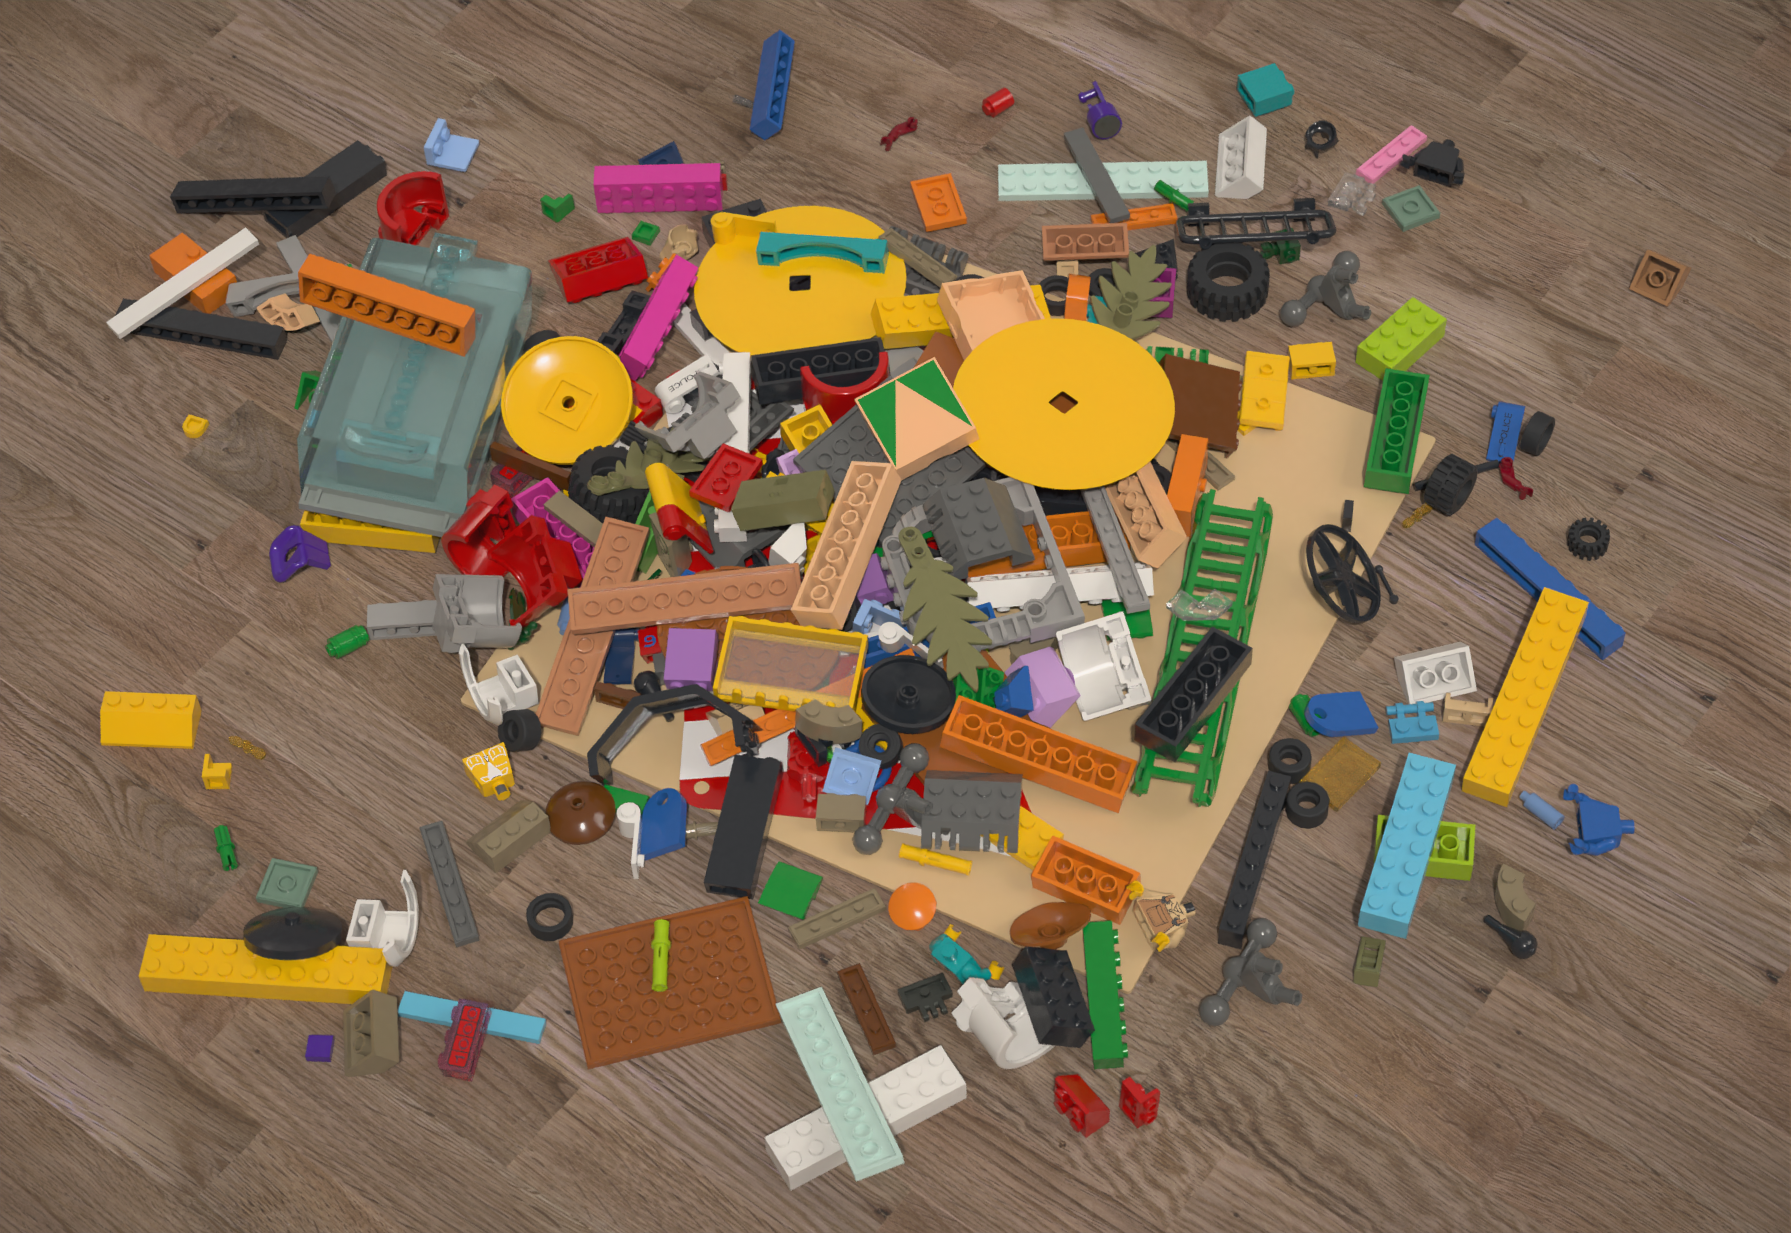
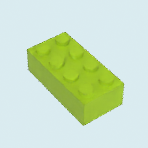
M1412 297L1357 346L1356 364L1382 381L1386 368L1406 371L1445 336L1447 319Z
M1378 815L1373 867L1389 816ZM1441 821L1425 876L1465 881L1471 880L1475 842L1474 824Z

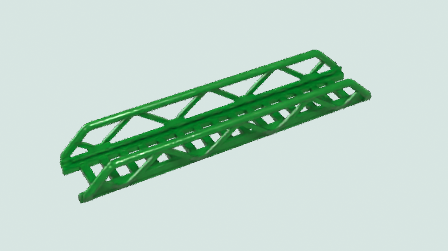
M1213 489L1200 496L1196 505L1184 573L1176 597V607L1172 614L1164 660L1160 666V676L1155 688L1153 701L1177 672V662H1185L1192 653L1180 651L1181 644L1198 645L1205 636L1184 632L1186 624L1208 628L1213 626L1216 629L1229 631L1228 635L1237 639L1239 628L1242 626L1239 641L1248 645L1273 520L1272 507L1264 501V498L1258 497L1256 509L1252 511L1213 504L1216 490ZM1216 515L1252 521V528L1209 522L1210 516ZM1263 517H1265V519H1264V526H1263V532H1260V531H1261V526H1262ZM1207 533L1249 539L1248 546L1245 547L1208 541L1205 538ZM1203 551L1245 557L1244 564L1240 565L1204 559L1201 556ZM1258 553L1247 605H1245L1255 554ZM1198 569L1240 575V583L1197 576ZM1194 587L1237 594L1236 601L1193 595ZM1190 605L1233 612L1232 619L1210 618L1189 613ZM1240 680L1223 700L1226 703L1214 757H1212L1223 702L1205 723V726H1208L1207 734L1198 733L1191 741L1192 744L1204 745L1202 754L1184 751L1177 759L1179 762L1200 765L1198 774L1154 766L1155 758H1167L1142 745V754L1137 766L1135 782L1131 787L1133 794H1139L1140 797L1142 794H1147L1151 777L1193 784L1195 785L1193 803H1198V807H1209L1212 804L1216 795ZM1209 779L1207 791L1204 793L1206 780Z

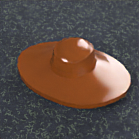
M1053 902L1039 905L1025 912L1013 922L1010 928L1011 941L1016 945L1024 947L1040 946L1045 949H1059L1067 943L1068 937L1086 927L1091 920V910L1085 905L1068 902Z

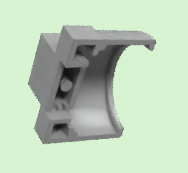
M700 371L694 376L699 392L698 405L694 413L681 424L672 422L671 425L674 429L671 432L666 427L654 431L647 428L642 421L636 424L635 428L645 438L661 444L666 450L671 452L691 450L693 455L705 459L712 456L720 445L727 443L732 438V435L737 432L726 413L727 409L735 404L740 394L732 382Z
M435 574L433 592L437 606L433 627L442 652H459L463 643L466 647L512 648L515 646L520 637L522 626L520 623H517L516 626H504L502 614L503 576Z

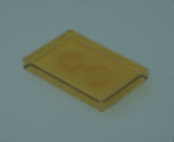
M1343 737L1299 783L1313 782L1322 786L1328 792L1330 799L1329 807L1337 812L1381 767V762Z

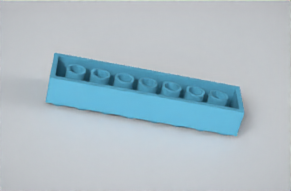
M1413 753L1408 754L1360 909L1358 926L1406 939L1452 787L1456 768L1455 764Z

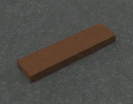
M494 441L490 445L492 461L539 480H544L548 477L555 486L568 491L570 471Z
M860 963L837 971L839 981L873 1056L895 1048L896 1042Z

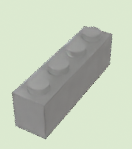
M402 601L399 603L367 605V630L370 640L436 636L433 621L437 601Z

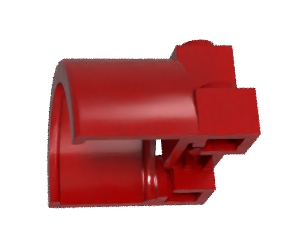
M430 171L407 173L389 182L381 191L377 200V213L380 222L378 235L381 245L389 249L388 257L392 268L406 273L417 259L415 248L431 228L439 230L448 219L449 211L441 174ZM423 206L421 213L416 211L414 207Z
M888 352L879 353L878 368L869 379L850 387L827 385L812 374L809 366L801 367L804 412L820 404L833 425L856 405L854 399L875 389L890 376Z
M494 484L488 492L479 489L466 503L467 510L451 525L441 538L445 554L462 575H497L504 577L509 572L499 563L489 560L487 555L488 550L495 545L490 538L499 542L516 528L510 511L514 506L507 490Z
M529 516L487 552L489 560L499 563L516 578L526 597L527 611L516 620L510 619V626H516L517 623H520L522 627L528 626L530 622L537 619L551 606L555 607L568 596V589H573L583 580L571 543L550 537L545 519L541 517Z

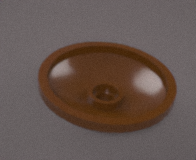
M577 781L561 787L551 796L547 803L545 814L549 818L550 832L555 838L567 844L584 845L600 839L609 831L616 817L614 799L605 787L595 782Z

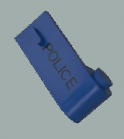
M1499 401L1498 405H1493L1491 418H1495L1486 458L1487 461L1497 459L1501 463L1504 457H1510L1514 461L1525 406Z

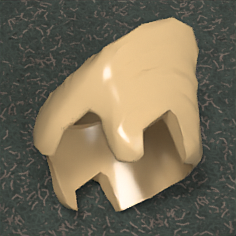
M687 224L677 225L672 228L660 252V259L662 261L665 257L669 259L673 253L685 260L691 258L698 252L697 231L689 229Z

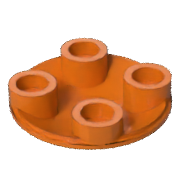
M906 883L898 887L891 895L888 904L889 915L892 921L900 928L920 931L933 919L937 901L931 890L925 885Z

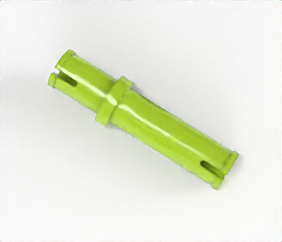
M662 919L654 922V939L651 942V948L654 950L652 990L656 992L667 990L668 950L671 948L669 940L670 924L669 921Z

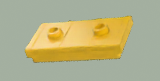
M1246 351L1239 415L1240 424L1273 428L1277 431L1283 430L1289 356Z

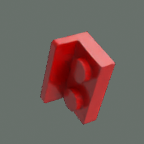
M1128 1077L1121 1084L1119 1108L1137 1129L1144 1124L1149 1125L1157 1118L1161 1092L1158 1088H1155L1146 1094L1139 1083H1135L1131 1077Z

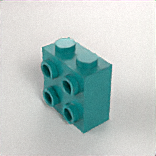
M1275 63L1238 75L1237 91L1255 117L1292 105L1295 93L1291 83L1287 82L1284 72L1279 70Z

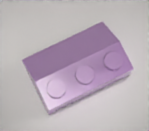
M1047 647L1019 656L1005 671V674L1008 677L1011 672L1025 665L1029 666L1034 711L1028 713L1032 721L1051 728L1081 695L1054 648Z

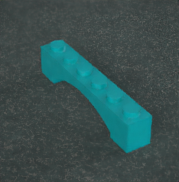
M761 232L756 254L758 265L780 266V263L788 260L820 256L852 262L862 267L864 272L885 273L889 250L887 240Z

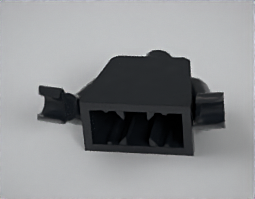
M1445 139L1443 143L1432 141L1427 147L1422 148L1412 156L1403 154V160L1399 165L1409 170L1410 166H1415L1413 176L1450 188L1452 184L1462 185L1465 175L1464 162L1459 157V149L1454 148L1455 143L1450 139Z

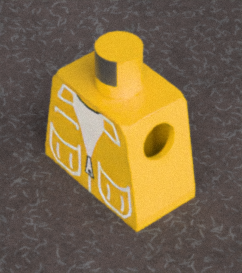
M503 742L462 759L466 775L484 797L495 794L497 799L502 801L510 796L508 788L514 786L515 783Z

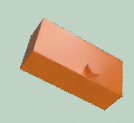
M182 232L150 254L149 257L154 272L166 282L206 255L207 252ZM224 268L183 297L203 313L211 314L226 303L229 284L237 283L236 276L227 268Z
M1181 434L1167 497L1186 536L1191 537L1196 505L1201 492H1205L1207 479H1204L1208 462V438Z
M1053 835L1031 874L1033 888L1068 903L1085 905L1091 910V913L1118 925L1123 921L1133 902L1129 898V894L1132 891L1126 887L1133 881L1141 883L1140 872Z

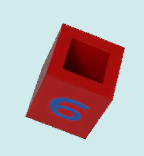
M657 625L646 626L645 629L638 630L640 656L647 664L653 663V654L662 653L658 641Z

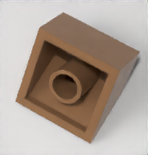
M1647 249L1629 289L1669 307L1682 289L1692 267L1659 252Z

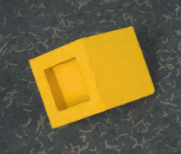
M205 754L202 770L205 788L230 789L232 764L213 763L211 755Z

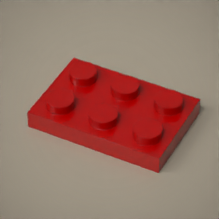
M723 443L689 490V495L694 499L730 512L741 481L753 480L762 467L763 460Z

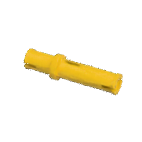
M902 843L899 852V858L919 862L921 866L927 864L968 876L973 863L971 860L930 851L929 849H921L906 845L905 843Z

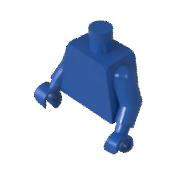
M1571 784L1568 786V789L1564 790L1563 799L1567 801L1574 799L1578 804L1576 818L1579 839H1573L1575 845L1569 843L1574 855L1582 853L1592 856L1601 855L1619 847L1622 834H1634V820H1620L1619 808L1617 806L1591 799L1584 793H1579V787L1576 784Z

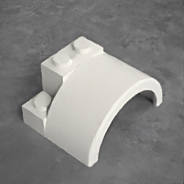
M1123 611L1056 632L1064 666L1073 673L1075 686L1081 695L1076 700V704L1084 721L1126 708L1129 710L1152 702ZM1105 635H1108L1112 640V643L1107 645Z
M969 978L957 991L962 997V1002L952 1012V1015L957 1020V1026L964 1032H973L1000 1068L1014 1069L1024 1066L1040 1058L1055 1047L1038 1043L1017 982H1009L1004 988L989 987L984 979ZM1009 1013H1015L1011 1018L1004 1020Z

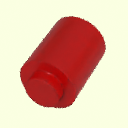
M1003 87L983 99L982 110L987 116L995 117L1013 106L1014 98L1011 92Z

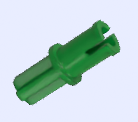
M1159 180L1154 186V190L1167 198L1170 204L1173 202L1185 210V212H1188V203H1194L1193 200L1180 193V189L1177 188L1175 190L1162 180Z
M218 825V827L214 828L217 842L216 851L220 854L223 870L229 871L228 865L230 863L232 871L238 867L234 854L235 845L231 842L228 827Z

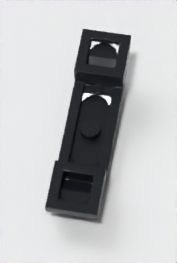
M632 290L623 302V311L608 332L603 331L597 342L606 346L615 354L621 351L650 296Z

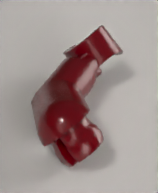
M909 117L906 122L895 125L887 137H881L880 146L886 144L885 150L890 151L892 142H895L899 136L916 131L918 120L915 117Z
M1510 457L1502 458L1499 470L1503 484L1515 492L1518 491L1519 499L1521 500L1526 499V495L1532 497L1534 490L1524 487L1522 482L1515 478L1513 459Z

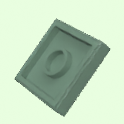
M1420 185L1382 200L1383 206L1402 232L1440 218L1439 210Z
M272 858L257 893L256 901L283 908L304 907L318 874L317 867Z

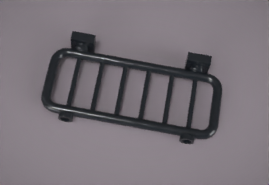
M1315 198L1293 199V211L1210 214L1209 202L1188 203V215L1178 218L1175 223L1178 238L1181 242L1191 245L1199 244L1203 249H1208L1212 244L1263 241L1307 240L1310 244H1316L1319 239L1333 237L1337 231L1330 212L1315 210ZM1315 218L1324 219L1327 230L1313 231L1310 221H1315ZM1288 219L1306 221L1309 231L1292 232ZM1267 220H1284L1287 232L1270 233ZM1241 221L1244 234H1227L1224 222ZM1246 221H1263L1266 233H1248ZM1220 222L1223 235L1205 234L1203 225ZM1184 225L1199 226L1202 236L1186 235Z

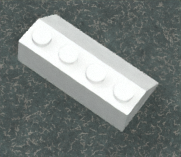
M1250 115L1219 134L1215 196L1218 198L1249 199L1263 190L1267 128Z

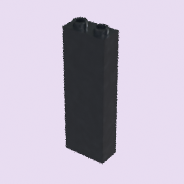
M357 140L305 176H330L336 194L328 209L262 211L264 220L286 239L294 235L299 237L387 176L386 162L382 156H377L368 145H364Z
M747 754L734 755L705 874L704 886L706 893L738 898L748 896V899H754L783 776L781 761L772 757L764 759L747 756Z

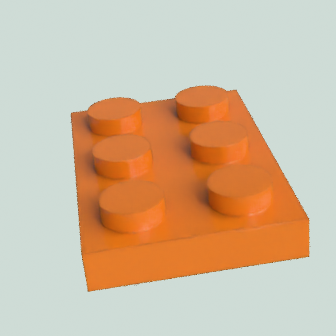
M951 173L910 181V187L926 232L967 224V217Z

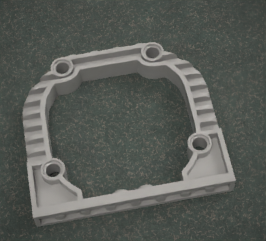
M1011 477L994 482L1007 487L1021 524L1024 526L1034 525L1039 537L1037 538L1040 551H1044L1045 565L1047 569L1051 568L1056 583L1052 584L1041 600H1028L1023 606V611L989 619L987 622L972 623L973 626L977 627L992 640V645H972L979 652L987 648L993 649L999 645H1008L1011 642H1020L1027 638L1032 643L1056 637V632L1084 624L1085 615L1034 486ZM923 505L914 506L909 512L900 517V520L893 528L892 535L883 540V557H880L882 570H887L888 573L886 575L889 589L893 588L895 592L893 593L894 604L896 607L900 606L901 609L899 611L902 625L906 624L908 632L912 636L923 608L907 621H903L904 607L914 582L907 587L903 586L911 564L899 542L898 535L905 527H915L920 530L921 534L931 530V526L934 523L928 522L922 507ZM934 631L930 633L926 638H924L929 643L931 642Z

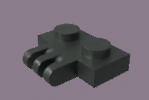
M943 973L897 990L906 1013L909 1014L919 1010L924 1022L929 1021L927 1013L929 1011L933 1019L939 1017L937 1008L940 1009L942 1015L948 1014L943 1001L953 997V992Z

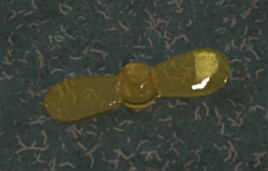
M1425 503L1420 508H1417L1412 516L1403 521L1402 527L1410 528L1415 522H1420L1423 516L1432 511V506Z
M238 736L229 737L230 744L242 748L244 753H250L259 760L266 757V753L262 748L252 746L248 740H242Z

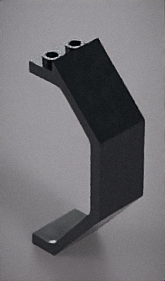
M698 684L636 696L628 702L588 751L589 775L603 786L605 784L613 785L611 770L613 760L648 719L656 715L704 705L712 706L732 719L735 746H740L742 752H747V756L757 755L756 747H759V738L757 733L754 732L762 731L763 729L750 718Z

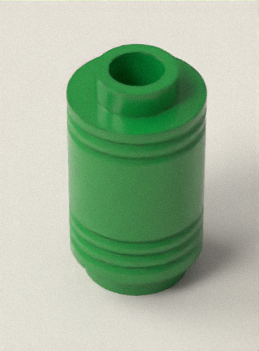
M354 625L328 638L325 648L330 657L334 656L338 660L365 646L366 642L369 641V636L362 625Z
M1298 694L1291 699L1289 709L1305 734L1315 737L1321 733L1313 729L1305 717V707L1311 698L1309 695ZM1315 714L1318 718L1322 719L1320 715Z

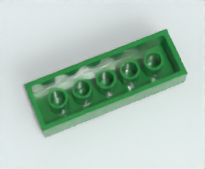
M1385 369L1364 487L1409 494L1430 375Z

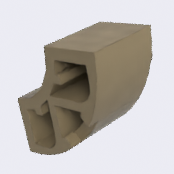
M815 699L796 709L795 727L813 740L819 741V739L833 741V744H842L860 739L862 720L850 705L829 707Z
M1503 864L1498 875L1495 904H1497L1502 921L1507 926L1525 931L1533 919L1536 903L1529 899L1524 892L1523 882L1525 874Z

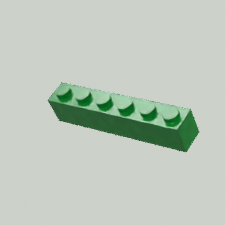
M1112 921L1089 922L1083 928L1089 1012L1095 1028L1091 1035L1094 1070L1124 1067L1123 1058H1128L1127 1043H1122V1035H1126L1125 1020H1120V1012H1125L1124 998L1118 997V989H1123L1122 974H1116V967L1121 966L1120 952H1115L1114 944H1119L1118 929L1113 930Z

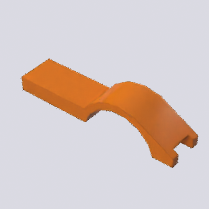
M1069 273L1067 276L1068 288L1064 319L1086 321L1090 277Z

